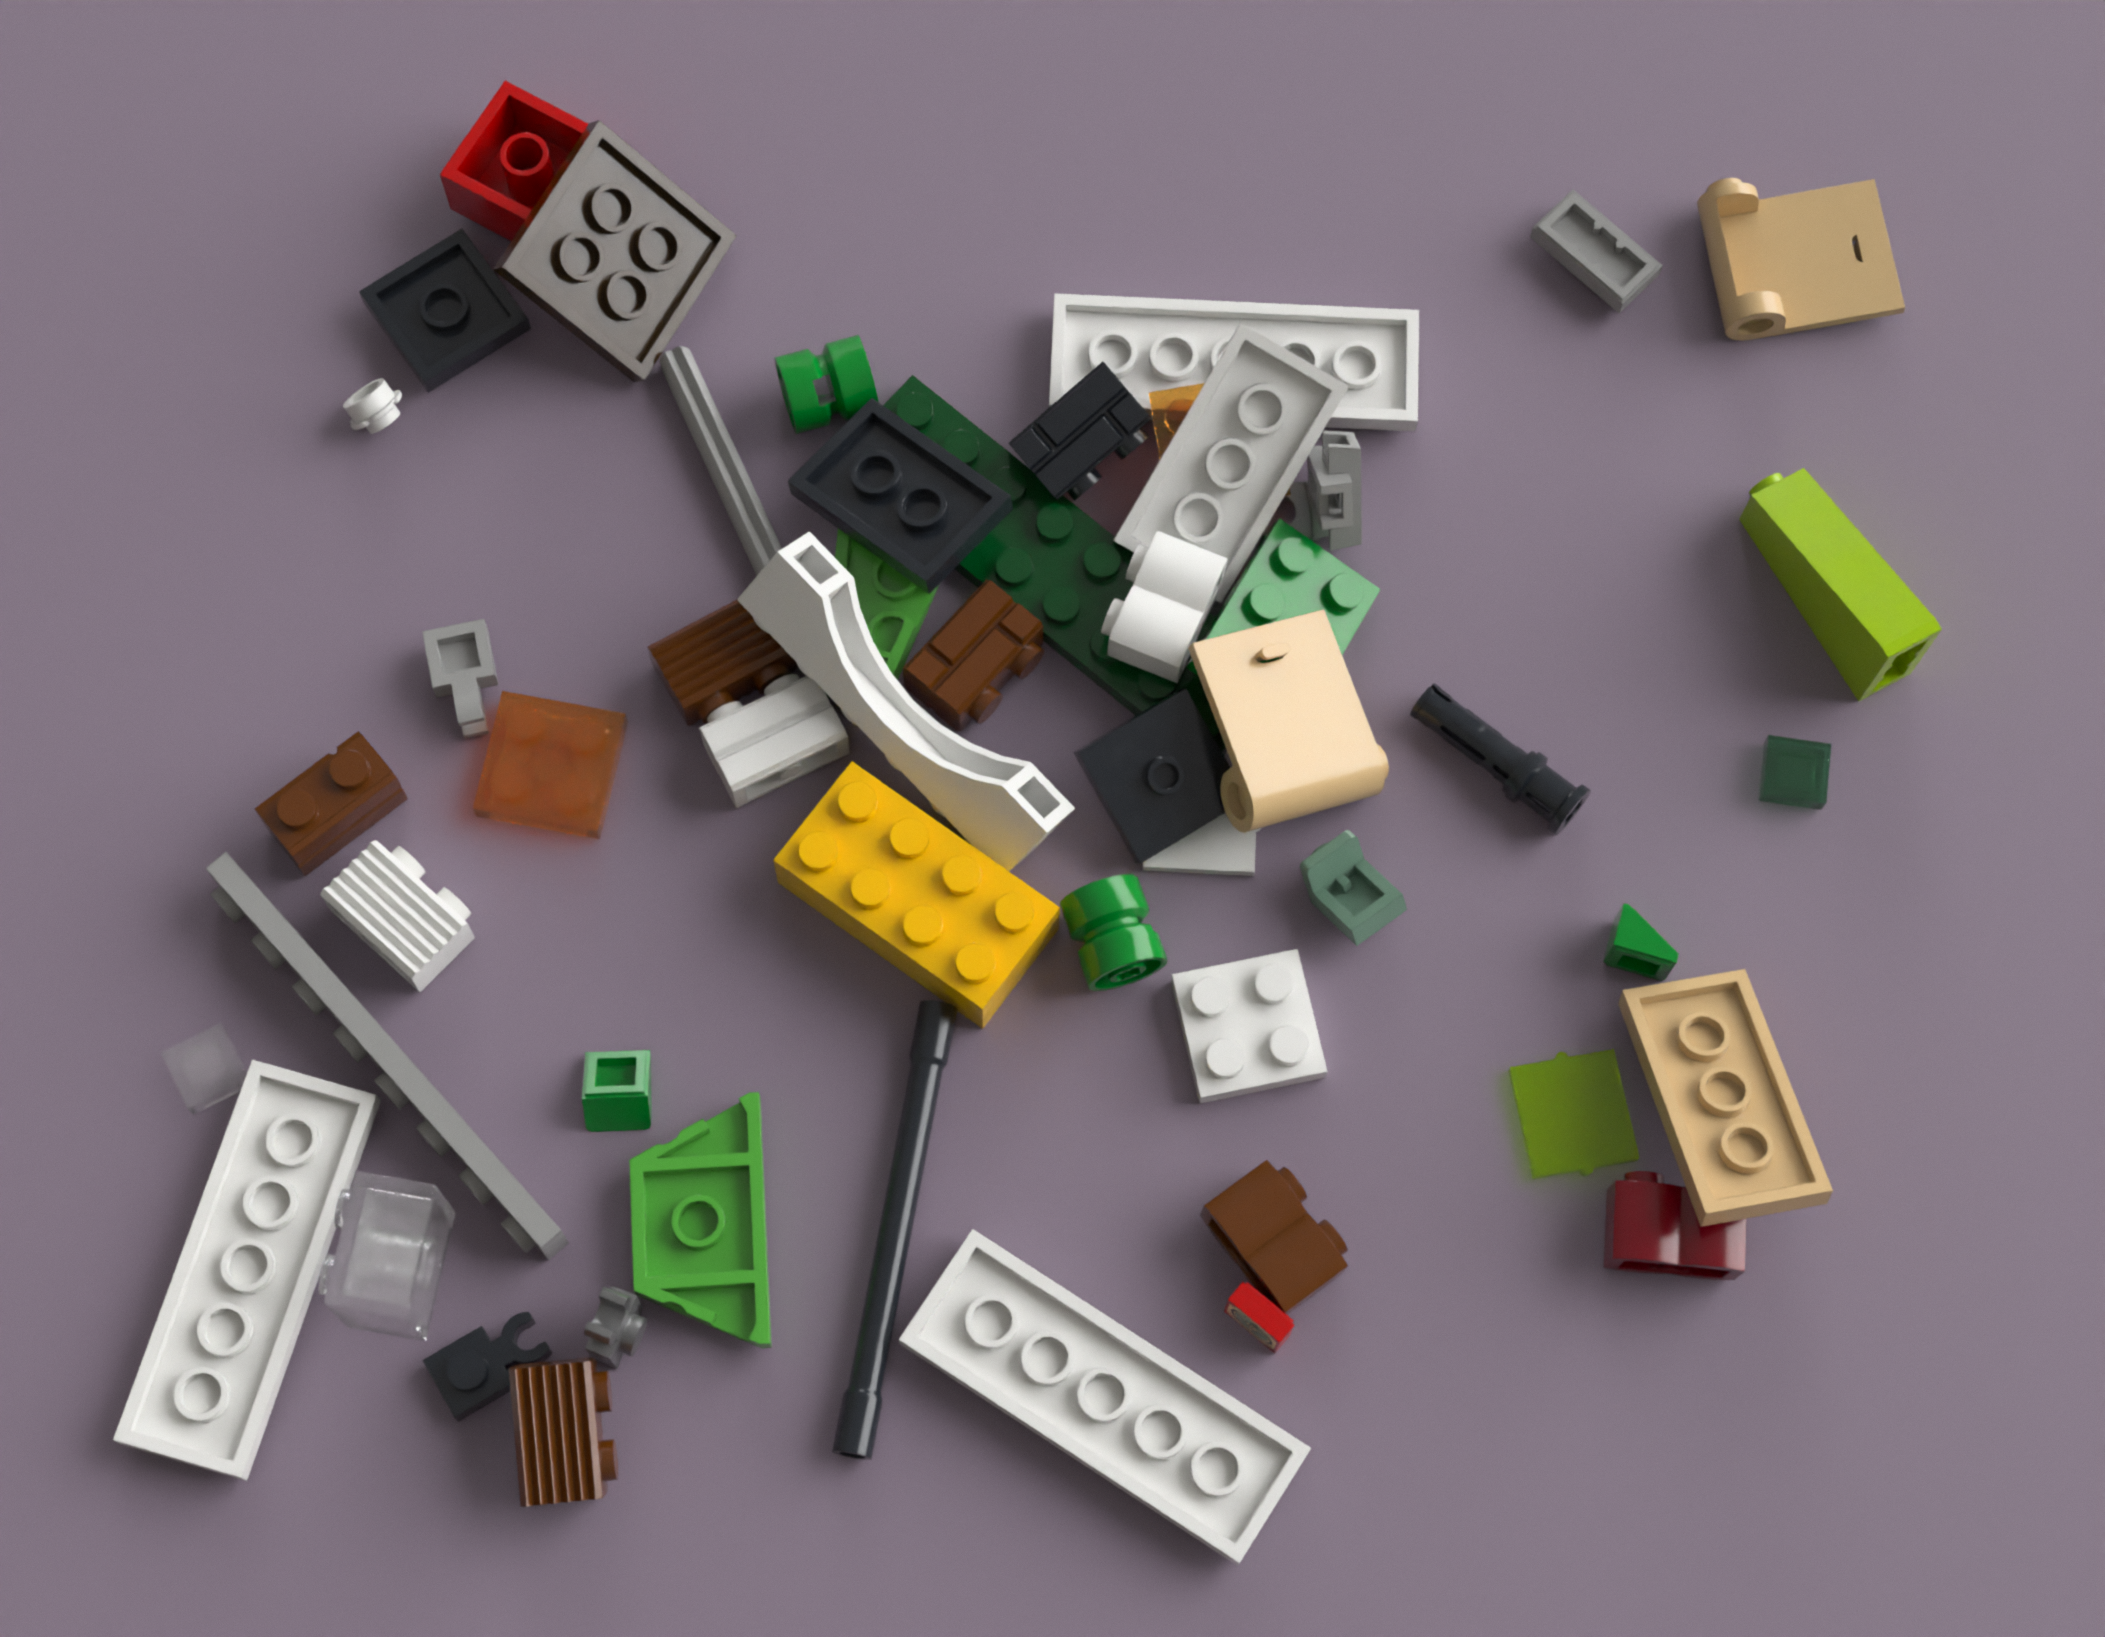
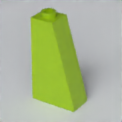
M1805 468L1783 478L1781 473H1775L1758 482L1749 491L1750 499L1739 520L1858 702L1910 675L1942 630L1936 618Z

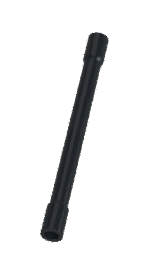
M923 1000L919 1004L909 1055L911 1067L849 1384L842 1398L832 1449L833 1453L845 1457L871 1460L882 1408L881 1390L942 1072L948 1063L958 1011L957 1007L941 1001Z

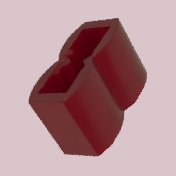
M1650 1171L1627 1172L1624 1174V1180H1616L1607 1189L1604 1268L1636 1273L1672 1274L1690 1278L1735 1280L1745 1272L1747 1219L1701 1227L1686 1187L1664 1183V1175Z

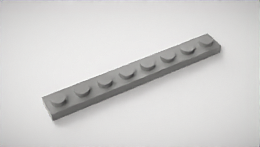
M225 852L206 867V870L219 886L210 893L214 901L234 923H237L245 916L259 933L250 941L275 970L284 962L287 963L300 978L291 986L292 989L316 1016L324 1009H327L340 1023L341 1026L332 1034L358 1063L365 1056L368 1055L383 1072L374 1079V1082L399 1110L409 1102L423 1117L424 1121L416 1129L440 1157H443L450 1150L453 1151L467 1167L458 1177L483 1206L492 1198L498 1202L509 1215L500 1225L526 1254L536 1246L548 1260L569 1244L556 1223L229 854Z

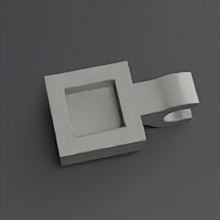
M485 619L422 631L432 688L436 698L453 694L459 726H462L464 739L489 734L480 689L499 684Z

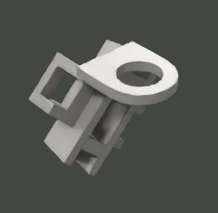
M1323 430L1322 446H1314L1307 457L1308 480H1305V482H1293L1283 500L1289 502L1295 511V519L1290 526L1310 540H1320L1322 537L1329 536V549L1332 551L1362 544L1361 448L1354 432ZM1267 525V527L1261 535V538L1265 537L1270 526Z

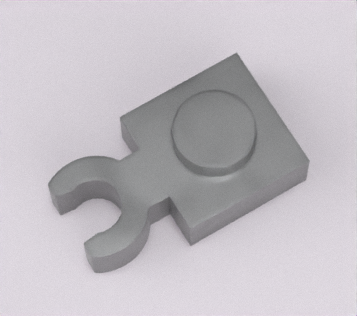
M614 1286L611 1289L603 1287L599 1294L600 1305L593 1321L587 1322L584 1330V1335L590 1337L585 1349L590 1357H596L597 1362L617 1369L623 1354L629 1356L635 1354L644 1335L647 1318L640 1316L643 1306L637 1295Z

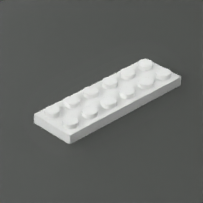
M1054 293L1049 407L1103 361L1152 418L1151 420L1183 421L1241 322L1349 386L1326 427L1415 431L1418 422L1419 310Z
M256 1060L251 1061L113 1441L244 1481L248 1480L381 1102L376 1094Z
M974 1229L971 1230L899 1338L901 1346L1237 1566L1311 1450V1447Z

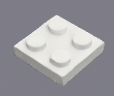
M1298 949L1172 974L1171 985L1199 1104L1326 1077L1328 1071Z

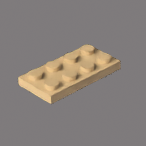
M1742 969L1622 990L1618 1005L1700 1226L1827 1204L1833 1189L1746 970Z

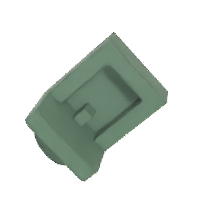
M1345 830L1330 842L1320 845L1300 864V870L1311 903L1356 946L1407 910L1403 894L1364 859L1359 840L1350 830Z

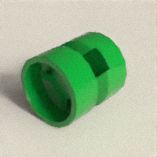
M859 335L826 343L821 355L816 356L809 349H804L774 358L783 399L795 434L828 426L834 414H839L846 421L850 420L871 398L878 402L873 375ZM825 376L830 394L817 395L813 380Z
M1122 874L1100 879L1074 890L1060 901V909L1071 939L1085 943L1078 951L1081 969L1090 990L1106 991L1135 983L1151 976L1167 964L1168 959L1159 934L1153 931L1150 924L1142 923L1149 914V907L1137 876Z

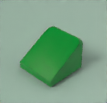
M1623 903L1614 919L1603 962L1610 967L1659 981L1665 980L1677 963L1679 953L1629 904Z
M650 1050L585 1052L582 1105L585 1126L588 1131H627L650 1128L652 1119Z

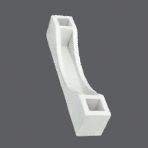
M810 531L779 550L737 599L753 616L756 624L762 630L769 633L796 661L800 670L806 676L813 679L841 708L844 716L850 722L857 725L885 754L888 762L894 768L901 771L929 800L932 808L938 814L945 817L973 847L1009 872L1026 858L1075 809L1031 762L1001 756L968 742L941 725L912 699L891 673L871 638L860 609L854 577Z

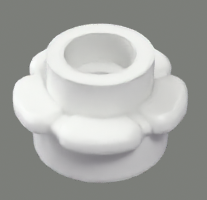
M383 378L374 380L359 389L343 405V408L351 417V428L359 430L366 427L370 434H374L390 425L400 415V411L395 404L401 400L402 393L400 390L393 392Z

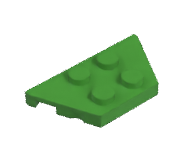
M749 1092L738 1098V1104L706 1122L704 1119L699 1120L681 1130L679 1135L672 1141L664 1145L657 1144L629 1160L633 1288L635 1294L643 1299L763 1349L772 1348L762 1115L760 1093Z

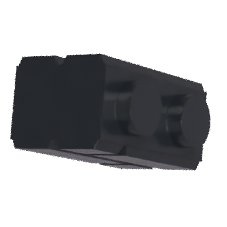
M1102 361L1013 438L1009 445L1056 500L1067 492L1075 501L1103 477L1095 468L1113 451L1123 460L1149 437V434L1142 426L1152 418Z

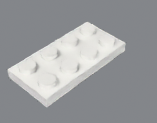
M1240 322L1113 541L1135 552L1139 544L1149 547L1156 532L1159 531L1228 558L1225 577L1215 599L1222 603L1349 386Z

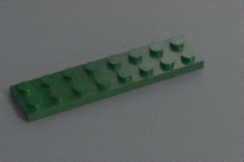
M912 375L883 406L1011 495L1013 510L959 563L955 570L977 588L986 579L994 582L1011 596L1016 604L1022 605L1041 621L1044 626L1043 641L1135 716L1176 691L1186 688L1220 750L1225 755L1227 749L1199 676L1185 667L1178 683H1175L1107 655L1110 636L1101 633L1102 626L1114 598L1125 601L1134 582L1126 579V573L1134 552L1113 541L1115 536L1062 495L1056 500L1030 468ZM1210 612L1196 642L1203 639L1215 619V616Z

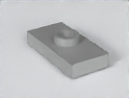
M1575 190L1568 193L1532 228L1530 235L1531 239L1619 314L1660 275L1663 267L1662 264Z

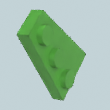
M838 529L835 558L854 577L860 609L871 638L889 670L898 680L939 585L928 594Z

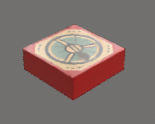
M1242 1282L1228 1298L1224 1309L1226 1314L1274 1354L1289 1338L1295 1326L1293 1319L1248 1282L1246 1284Z

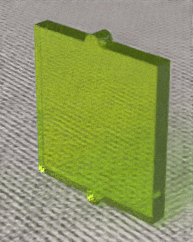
M1614 1049L1570 1057L1565 1052H1558L1553 1060L1512 1066L1508 1069L1533 1179L1578 1171L1582 1176L1587 1177L1595 1168L1635 1162L1640 1159Z

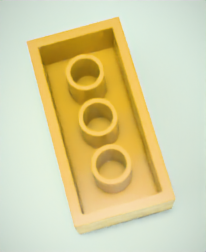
M853 761L850 762L773 859L777 881L780 885L941 1000L957 1007L958 1012L982 1029L1059 930V906Z

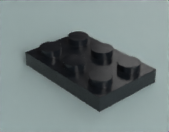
M873 398L788 480L791 495L928 594L1013 510L1011 495Z

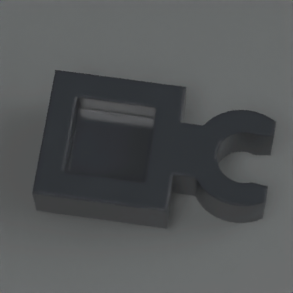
M522 1312L510 1318L503 1327L501 1337L494 1341H491L486 1330L480 1326L423 1360L450 1411L458 1422L510 1392L509 1368L518 1364L545 1362L553 1353L546 1341L538 1344L531 1350H523L518 1347L517 1340L520 1333L536 1324L529 1312Z

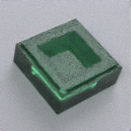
M1768 735L1764 741L1759 801L1822 810L1827 803L1831 744Z

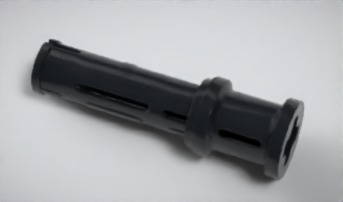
M1435 683L1426 689L1410 713V716L1432 729L1459 752L1504 785L1502 791L1506 793L1505 797L1513 803L1521 800L1549 822L1548 830L1555 835H1558L1570 823L1591 792L1583 784L1575 787L1547 766L1548 758L1542 753L1531 751L1527 754L1521 748L1515 746L1503 737L1501 733L1455 701Z

